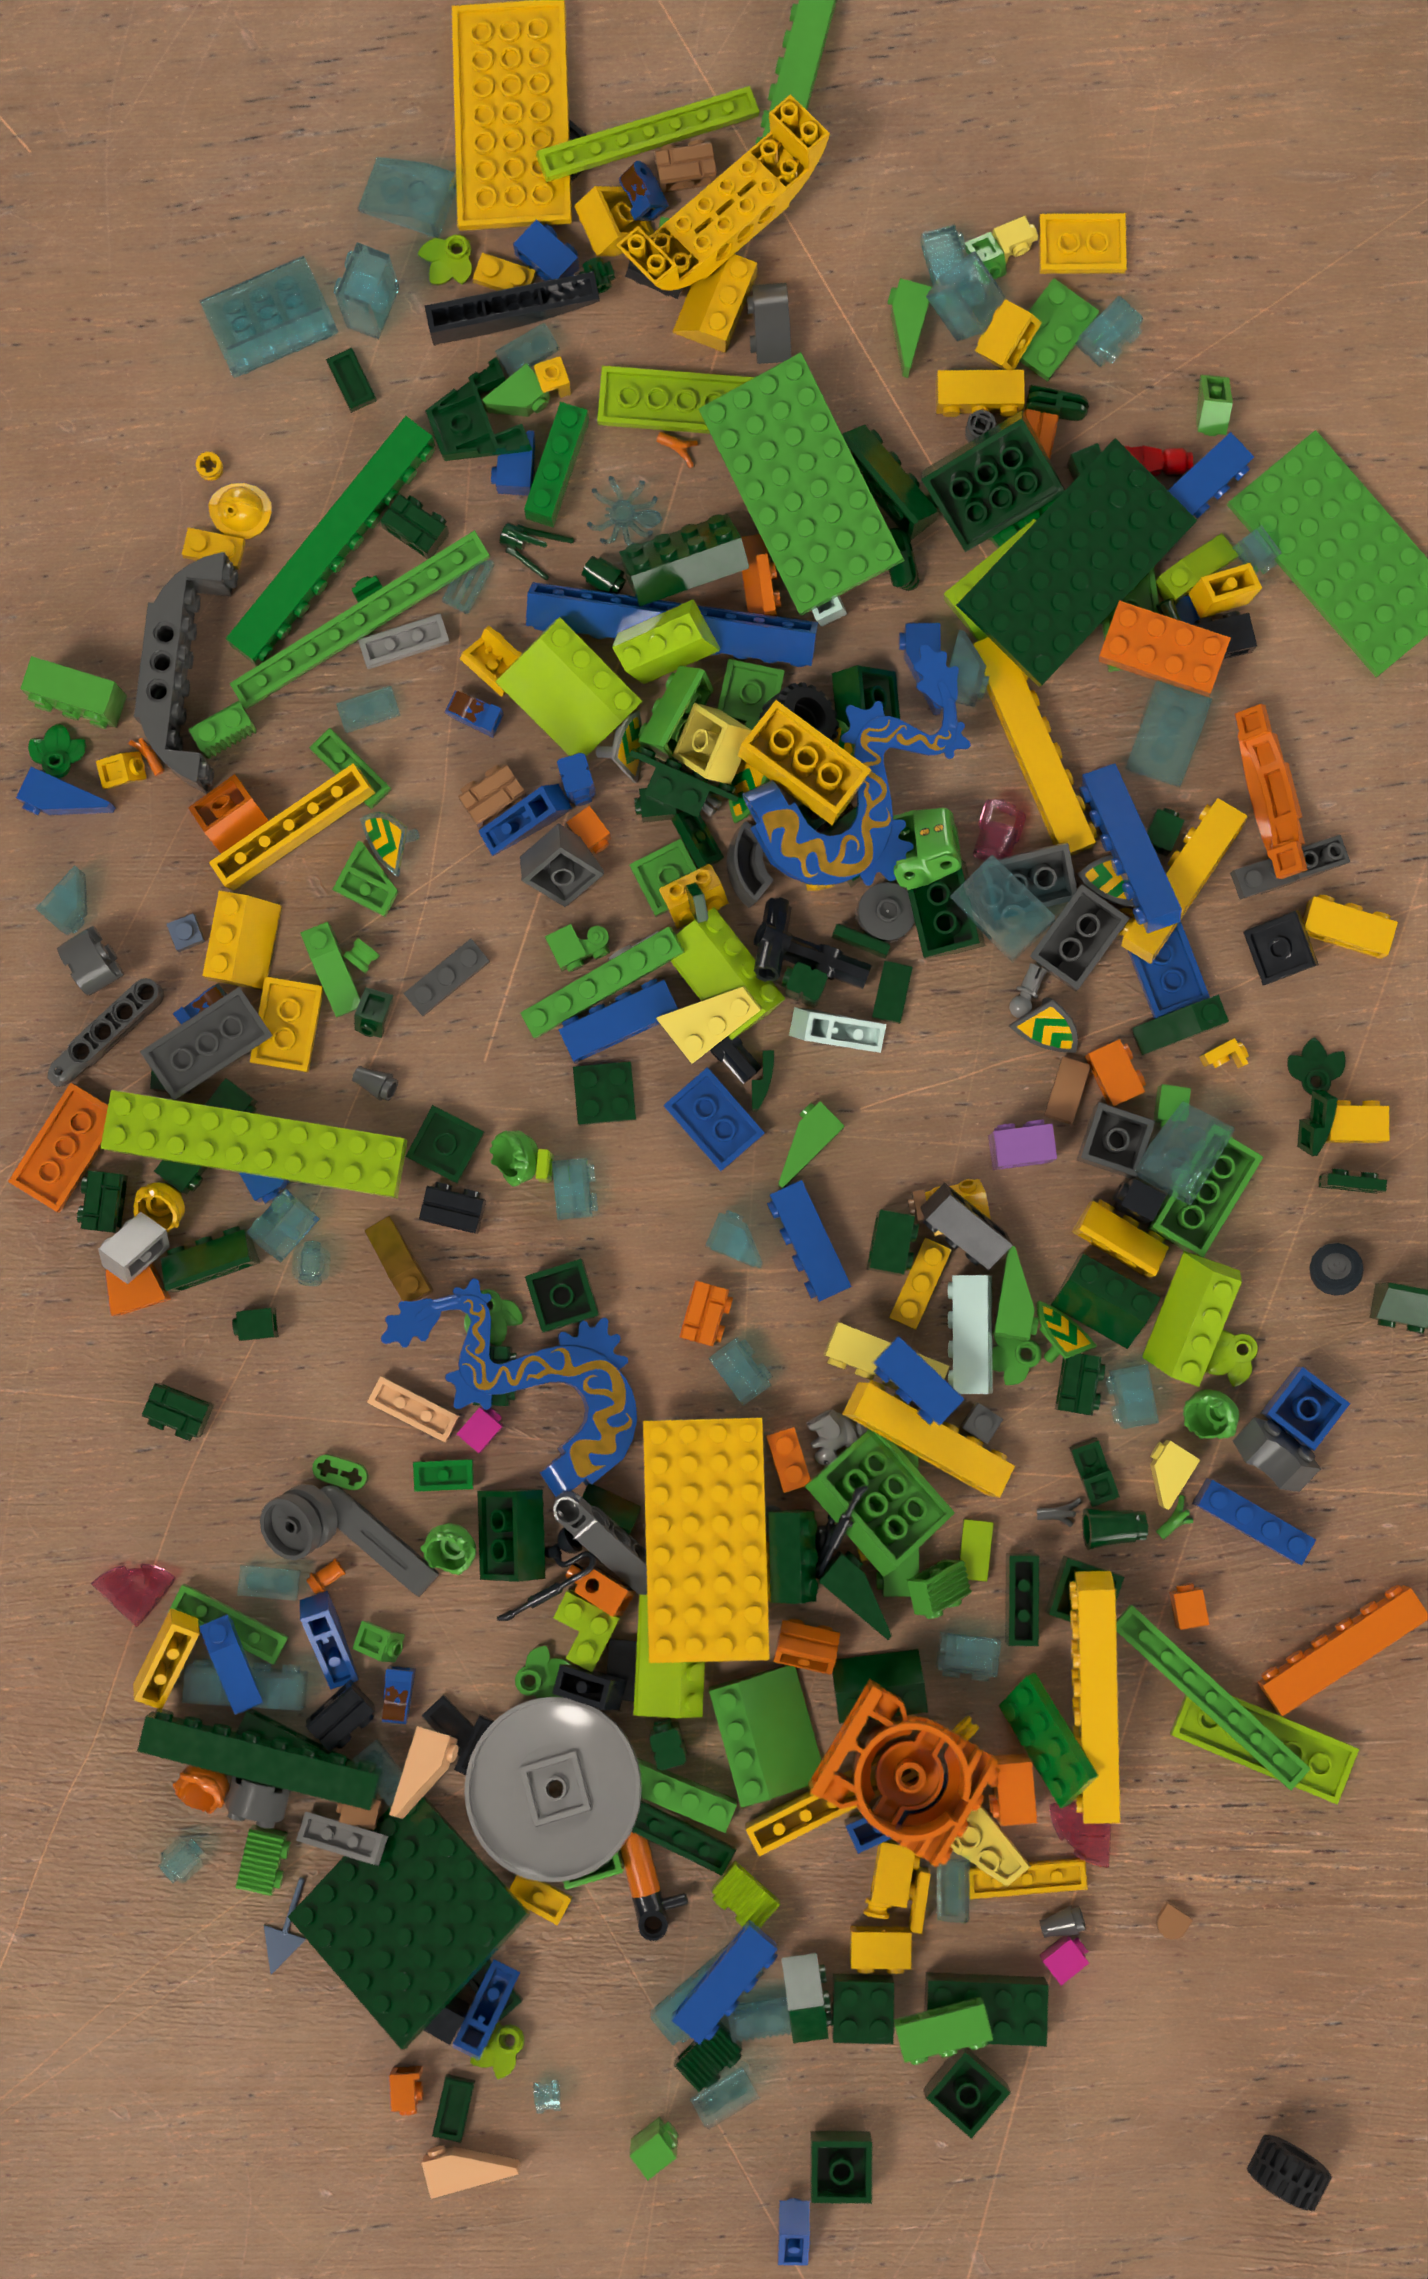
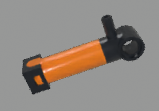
M631 1832L620 1851L638 1921V1930L645 1939L657 1941L666 1934L668 1929L666 1910L688 1905V1898L685 1893L667 1898L662 1897L649 1840ZM655 1916L661 1920L662 1924L657 1929H650L646 1926L645 1920Z

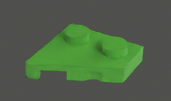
M358 840L332 890L386 917L398 894V890L365 845Z

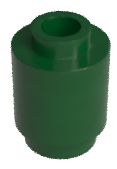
M592 556L585 564L581 576L586 578L587 583L601 592L619 594L626 582L623 578L624 571L602 557L596 558Z

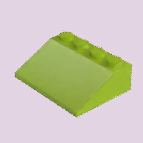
M560 617L554 620L495 681L568 756L578 753H584L587 756L642 702Z

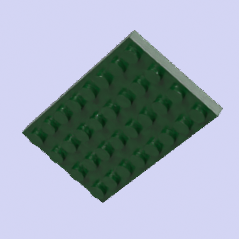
M1114 438L956 606L1038 687H1041L1117 607L1118 602L1122 601L1198 520Z

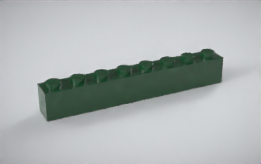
M156 1709V1712L152 1711L145 1717L137 1752L369 1811L375 1805L383 1769L376 1768L377 1764L366 1760H360L359 1763L347 1761L348 1757L339 1753H330V1756L319 1754L317 1748L305 1745L301 1746V1749L289 1746V1741L279 1738H272V1741L260 1739L261 1735L252 1731H243V1734L231 1731L232 1727L228 1725L214 1724L213 1727L202 1724V1719L192 1716H186L185 1719L173 1717L174 1713L165 1709Z

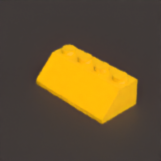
M775 700L742 742L738 757L768 779L773 780L776 785L831 825L841 815L871 772L870 768L777 700Z

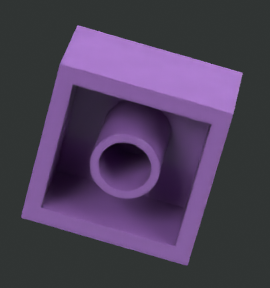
M1043 1119L1026 1122L1027 1124H1023V1128H1015V1123L998 1125L997 1128H994L995 1131L988 1135L992 1169L1000 1170L1051 1163L1056 1160L1057 1152L1053 1124H1045Z

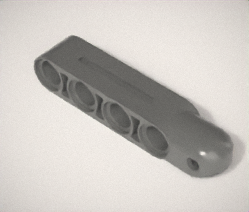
M147 978L135 982L76 1036L68 1045L67 1050L51 1063L47 1075L48 1080L56 1087L66 1086L87 1067L97 1063L160 1005L164 998L162 987ZM153 986V997L149 1000H143L142 992L144 988ZM126 1006H131L133 1009L132 1016L127 1020H122L121 1010ZM109 1025L111 1028L110 1036L105 1040H101L99 1037L100 1029ZM87 1045L90 1051L87 1058L80 1060L77 1054L80 1047Z
M336 1485L322 1487L320 1490L329 1497L336 1510L337 1528L408 1590L421 1597L438 1577V1571L435 1568L429 1567L428 1562L342 1488Z
M573 1491L560 1493L556 1497L553 1507L556 1520L636 1593L647 1594L646 1549L601 1509L591 1506L579 1494Z

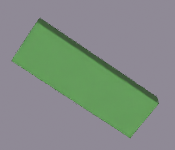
M331 728L309 747L335 775L352 763L361 770L376 792L364 801L371 810L392 790Z

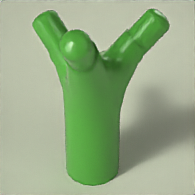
M1179 1495L1178 1504L1171 1517L1156 1530L1163 1540L1179 1526L1193 1523V1518H1186L1190 1514L1189 1510L1183 1512L1185 1499L1183 1495Z

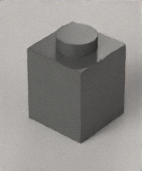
M975 1402L960 1428L983 1443L988 1444L1002 1423L1003 1418Z

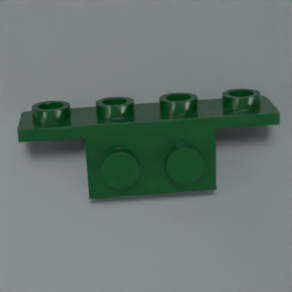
M640 746L639 750L633 748L630 751L629 756L656 767L645 795L693 816L699 817L710 791L734 802H737L740 794L735 792L736 787L721 782L717 785L708 781V779H705L694 770L692 773L681 769L682 763L671 758H667L666 761L660 760L655 757L656 752Z

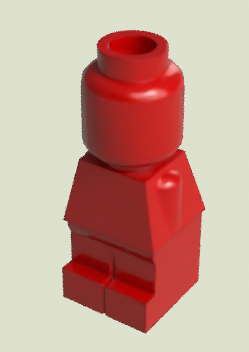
M1145 445L1139 447L1124 446L1154 477L1159 476L1161 472L1165 475L1183 474L1186 470H1190L1193 467L1192 452H1186L1184 448H1167L1162 452V449Z

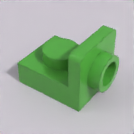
M991 232L964 243L965 251L976 267L978 280L982 285L1006 275L1004 252Z
M362 1621L352 1649L381 1662H396L403 1649L405 1634L389 1631L369 1621Z

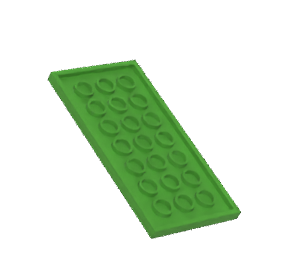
M801 352L699 408L702 418L801 616L905 561Z
M1316 430L1228 502L1227 506L1376 678L1428 635V558Z

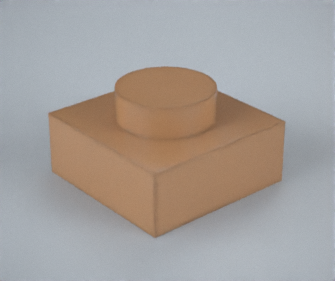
M913 1191L912 1198L907 1199L909 1213L916 1216L917 1222L923 1221L925 1217L920 1207L926 1202L925 1191Z

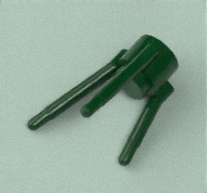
M508 522L504 526L499 540L500 544L506 546L505 553L517 558L544 580H549V576L517 550H523L527 542L543 548L547 547L546 542L529 535L570 544L574 543V539L527 528L520 524L516 526Z

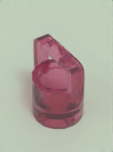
M987 799L979 820L978 827L980 832L972 855L984 862L1011 856L1014 845L1019 842L1026 814L1017 809L1016 805L1003 799ZM996 807L997 810L1015 816L1014 826L1011 827L1003 823L990 821L993 808Z

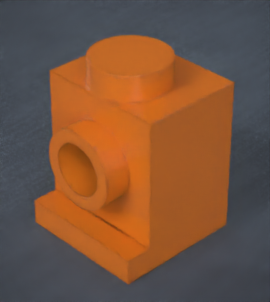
M423 2066L392 2068L389 2075L391 2112H399V2115L402 2116L417 2113L418 2101L423 2100L422 2081L417 2082L423 2073Z

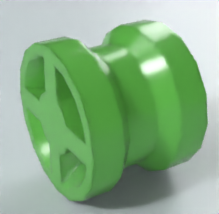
M359 938L354 941L352 950L346 951L343 955L344 958L365 974L369 970V964L380 956Z

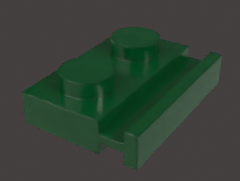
M1331 1169V1173L1319 1176L1318 1187L1377 1194L1386 1192L1387 1180L1378 1179L1379 1174L1361 1172L1360 1177L1349 1176V1170Z

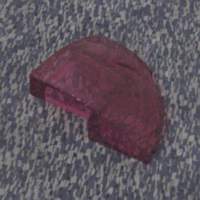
M141 1564V1568L126 1569L122 1565L103 1573L91 1585L137 1628L164 1597L176 1578L168 1571L149 1564Z
M1076 1801L1063 1808H1060L1057 1803H1050L1051 1821L1060 1840L1065 1838L1075 1849L1073 1854L1078 1858L1099 1867L1109 1868L1111 1823L1084 1824L1082 1813H1077Z

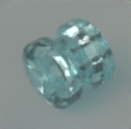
M552 2080L550 2084L546 2085L540 2082L534 2083L536 2113L543 2114L549 2109L555 2112L561 2111L559 2081Z

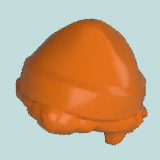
M191 1765L187 1766L180 1773L178 1781L173 1783L175 1794L185 1805L203 1812L206 1811L208 1814H211L217 1808L223 1807L225 1804L224 1800L230 1789L227 1774Z

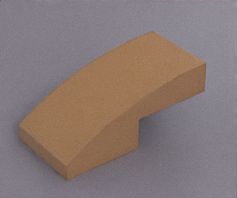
M1064 1056L1061 1058L1044 1113L1045 1117L1072 1125L1090 1069L1089 1064Z

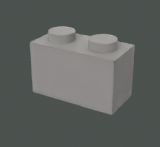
M140 1212L133 1219H129L115 1235L107 1238L98 1250L102 1266L126 1284H129L163 1254L170 1245L167 1230Z

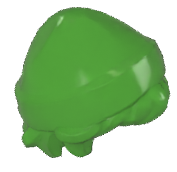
M518 1130L504 1131L495 1136V1139L491 1142L492 1147L489 1149L490 1153L493 1154L491 1164L497 1166L503 1173L507 1183L515 1187L532 1179L536 1172L539 1149L536 1142L530 1136Z
M1204 1389L1195 1392L1185 1402L1183 1408L1184 1426L1188 1427L1190 1432H1195V1435L1200 1439L1230 1438L1236 1434L1240 1414L1236 1404L1226 1394L1218 1390Z
M446 1523L433 1528L428 1533L425 1544L421 1546L420 1550L424 1553V1559L428 1562L429 1567L441 1568L451 1574L461 1575L463 1571L469 1568L475 1558L476 1544L465 1528L454 1523Z

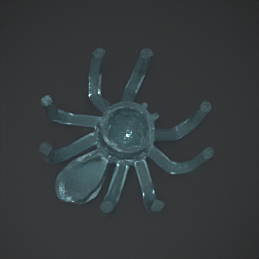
M610 476L608 480L617 495V502L603 497L596 488L592 489L596 499L612 506V508L606 507L605 509L610 512V514H605L606 518H611L602 525H593L591 522L587 523V526L593 531H602L615 524L611 537L607 540L604 538L600 539L603 545H609L616 540L620 527H622L624 541L628 546L634 544L630 540L628 526L642 537H652L653 530L645 532L634 521H637L646 529L654 528L661 522V514L654 510H642L639 512H635V510L653 507L658 497L654 496L648 503L631 504L643 491L645 486L644 480L639 482L638 487L627 500H623L622 492L615 478Z

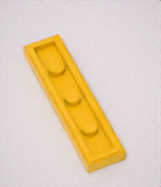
M1082 1857L1028 1862L1031 1867L1008 1887L977 1866L965 1867L968 1898L981 1899L1087 1890L1085 1859Z

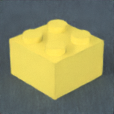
M694 703L672 756L705 779L731 785L741 762V758L738 757L740 746L752 730L720 709Z

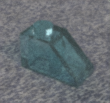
M75 865L36 907L37 911L67 936L71 932L76 933L85 923L84 918L87 915L86 874Z

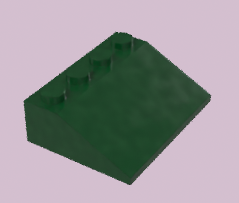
M1023 411L1018 412L924 469L921 476L922 482L965 552L1055 500L1065 491L1040 440Z

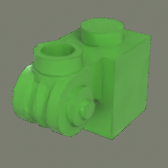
M569 924L545 936L561 971L567 969L568 972H573L583 967V961L593 956L597 960L610 953L608 948L609 936L606 929L601 926H593L588 931V939L582 940L577 937L572 925Z

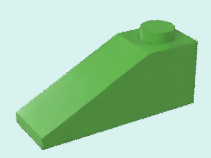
M900 278L898 287L891 288L887 304L892 305L891 320L902 376L908 378L931 300L933 287Z
M325 922L300 932L335 1016L340 1017L357 1010L361 999L332 926Z
M821 1101L816 1106L811 1102L799 1114L802 1119L799 1121L778 1183L781 1189L845 1127Z
M1012 1246L1007 1251L993 1336L1029 1341L1030 1336L1037 1333L1039 1318L1034 1317L1035 1308L1016 1247Z

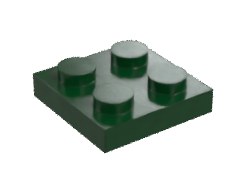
M631 1062L573 1067L578 1126L636 1120Z
M432 1105L405 1157L458 1184L485 1132Z

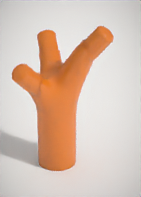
M662 431L658 434L656 442L676 451L686 461L689 468L694 466L687 448L697 446V440H681Z
M140 738L138 742L129 741V745L135 747L145 757L155 776L165 772L156 752L152 749L151 745H147L143 738Z

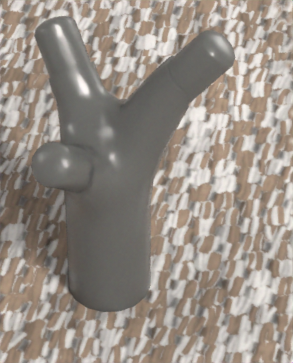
M1077 1498L1065 1506L1037 1508V1520H1059L1071 1527L1073 1522L1068 1517L1076 1516V1512L1072 1510L1082 1501L1080 1498Z

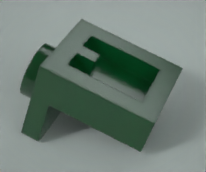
M365 987L354 1015V1030L368 1037L382 1038L384 1024L393 1003V995Z

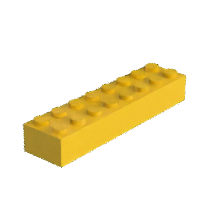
M1111 1571L1075 1572V1582H1069L1072 1610H1076L1070 1611L1072 1639H1076L1071 1640V1658L1073 1659L1071 1677L1074 1697H1072V1711L1074 1715L1073 1735L1098 1774V1777L1075 1799L1077 1813H1082L1084 1824L1120 1823L1115 1586Z

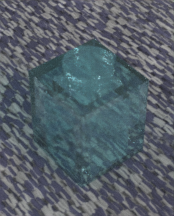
M1262 525L1233 547L1243 564L1251 563L1255 573L1261 571L1263 575L1278 564L1275 559L1282 553Z

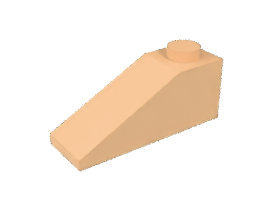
M417 1726L389 1815L403 1819L449 1769L450 1762L453 1763L458 1754V1745H456L458 1739Z
M444 2145L429 2149L427 2151L428 2154H425L422 2160V2167L431 2199L518 2175L521 2166L518 2159L454 2146L445 2149Z

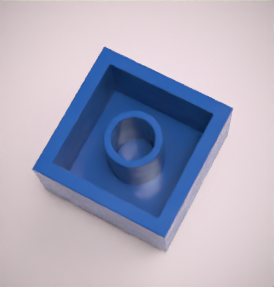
M1295 1367L1261 1411V1414L1268 1420L1276 1422L1283 1431L1293 1437L1298 1443L1315 1451L1350 1403L1304 1367Z

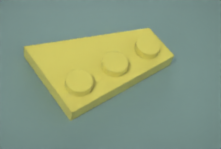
M742 986L658 1016L656 1019L691 1064H693L762 1009L747 989Z
M982 1805L976 1812L973 1810L970 1812L966 1819L969 1825L961 1838L956 1836L950 1846L955 1853L974 1863L978 1868L1007 1887L1031 1867Z

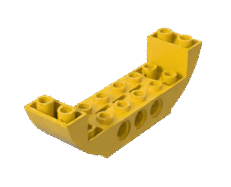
M791 94L769 112L770 132L648 237L637 226L616 245L655 286L661 290L671 291L689 286L700 279L705 280L789 207V203L811 176L826 148L830 133Z

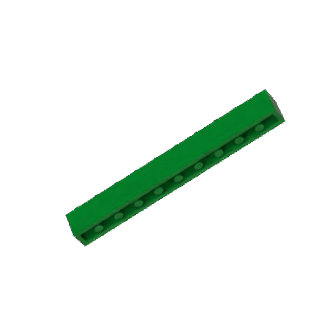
M407 416L402 419L225 638L232 648L256 666L271 657L274 652L273 647L278 640H284L292 629L291 624L297 617L301 618L305 615L310 607L309 602L315 595L319 596L327 587L328 578L333 572L338 573L346 562L345 557L351 550L355 551L359 548L364 540L363 535L369 528L373 529L379 523L382 511L387 506L391 507V504L400 494L399 490L405 483L408 485L417 475L416 469L423 461L426 463L433 456L436 445L431 434Z

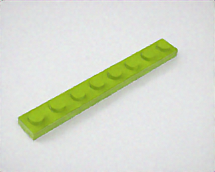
M747 86L538 150L536 157L545 181L549 182L759 116L760 111L751 87Z

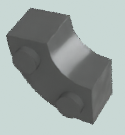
M787 284L752 285V296H747L748 314H753L755 335L750 336V352L756 353L757 364L784 362L791 358Z
M745 821L736 830L730 841L727 852V872L736 895L750 908L759 900L774 879L766 871L763 862V850L750 829L753 826Z
M1254 1417L1233 1440L1245 1463L1253 1465L1267 1474L1279 1489L1300 1492L1321 1470L1318 1463L1314 1460V1452L1307 1446L1298 1443L1273 1420L1264 1421Z

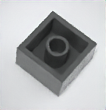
M1100 1102L1094 1105L1076 1161L1130 1179L1137 1177L1155 1121Z

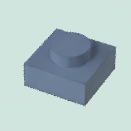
M194 913L166 924L178 952L206 942Z

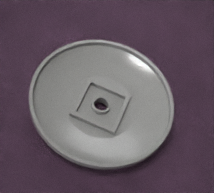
M545 1697L529 1700L509 1709L498 1717L487 1728L476 1744L465 1778L467 1815L482 1847L498 1864L518 1876L541 1882H560L577 1879L607 1863L621 1849L631 1834L641 1803L642 1784L639 1763L633 1747L624 1732L609 1716L599 1709L564 1697ZM555 1780L560 1781L563 1785V1793L558 1798L552 1797L549 1793V1786Z

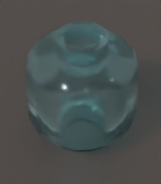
M304 1242V1246L298 1247L293 1251L292 1276L303 1286L321 1285V1282L329 1277L330 1252L322 1248L319 1242Z
M177 1838L160 1853L159 1860L161 1863L158 1867L173 1884L176 1881L181 1884L186 1883L203 1867V1861L199 1856L204 1852L193 1839L187 1843L184 1839Z

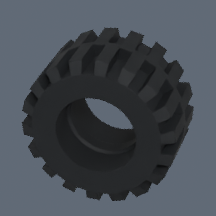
M803 682L790 684L768 700L762 707L763 711L759 716V719H761L775 700H777L833 741L838 735L836 731L839 728V722L836 720L838 715L836 710L832 708L831 700H827L825 698L826 694L822 691L818 692L815 686L809 685L807 687L806 683Z
M1271 2135L1263 2136L1247 2166V2171L1259 2185L1290 2205L1307 2211L1316 2210L1332 2179V2175L1327 2168L1314 2157L1297 2146Z

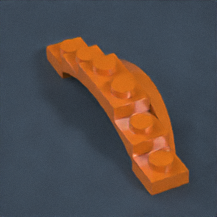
M1258 704L1235 713L1239 729L1238 740L1247 787L1259 832L1268 857L1272 860L1276 878L1283 879L1308 870L1301 846L1305 844L1299 821L1303 817L1289 763L1284 762L1277 734L1272 732L1266 705Z

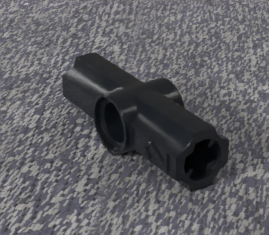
M782 897L770 898L766 902L762 924L759 926L754 937V945L758 946L754 972L757 975L756 978L764 982L776 981L780 977L783 957L792 941V934L788 932L792 907L789 905V901Z
M793 935L789 949L783 957V960L797 964L800 962L810 966L812 971L817 969L826 973L828 980L836 979L860 989L864 988L872 965L844 955V952L825 944L817 945Z
M727 1036L714 1046L710 1052L721 1063L724 1062L739 1081L745 1084L762 1067L743 1047V1042L738 1036L733 1040Z

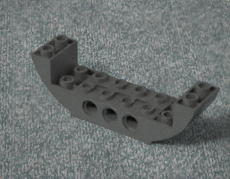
M225 552L203 557L187 565L168 581L154 603L148 602L134 718L142 725L147 740L162 761L185 783L206 794L208 793V786L213 785L214 769L211 768V765L200 753L182 751L183 737L180 736L181 725H185L187 711L183 706L184 697H188L190 693V681L187 680L188 669H192L194 655L190 649L191 641H195L197 636V624L194 623L195 612H199L201 603L200 595H197V593L231 597L232 588H236L238 584V571H235L233 563L230 562Z

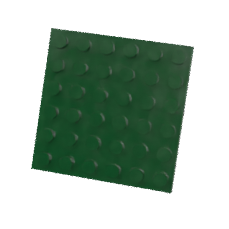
M425 1796L421 1798L403 1819L389 1815L391 1805L377 1820L376 1828L374 1830L369 1829V1831L388 1836L379 1866L344 1856L288 1916L291 1922L401 2050L407 2049L531 1915Z

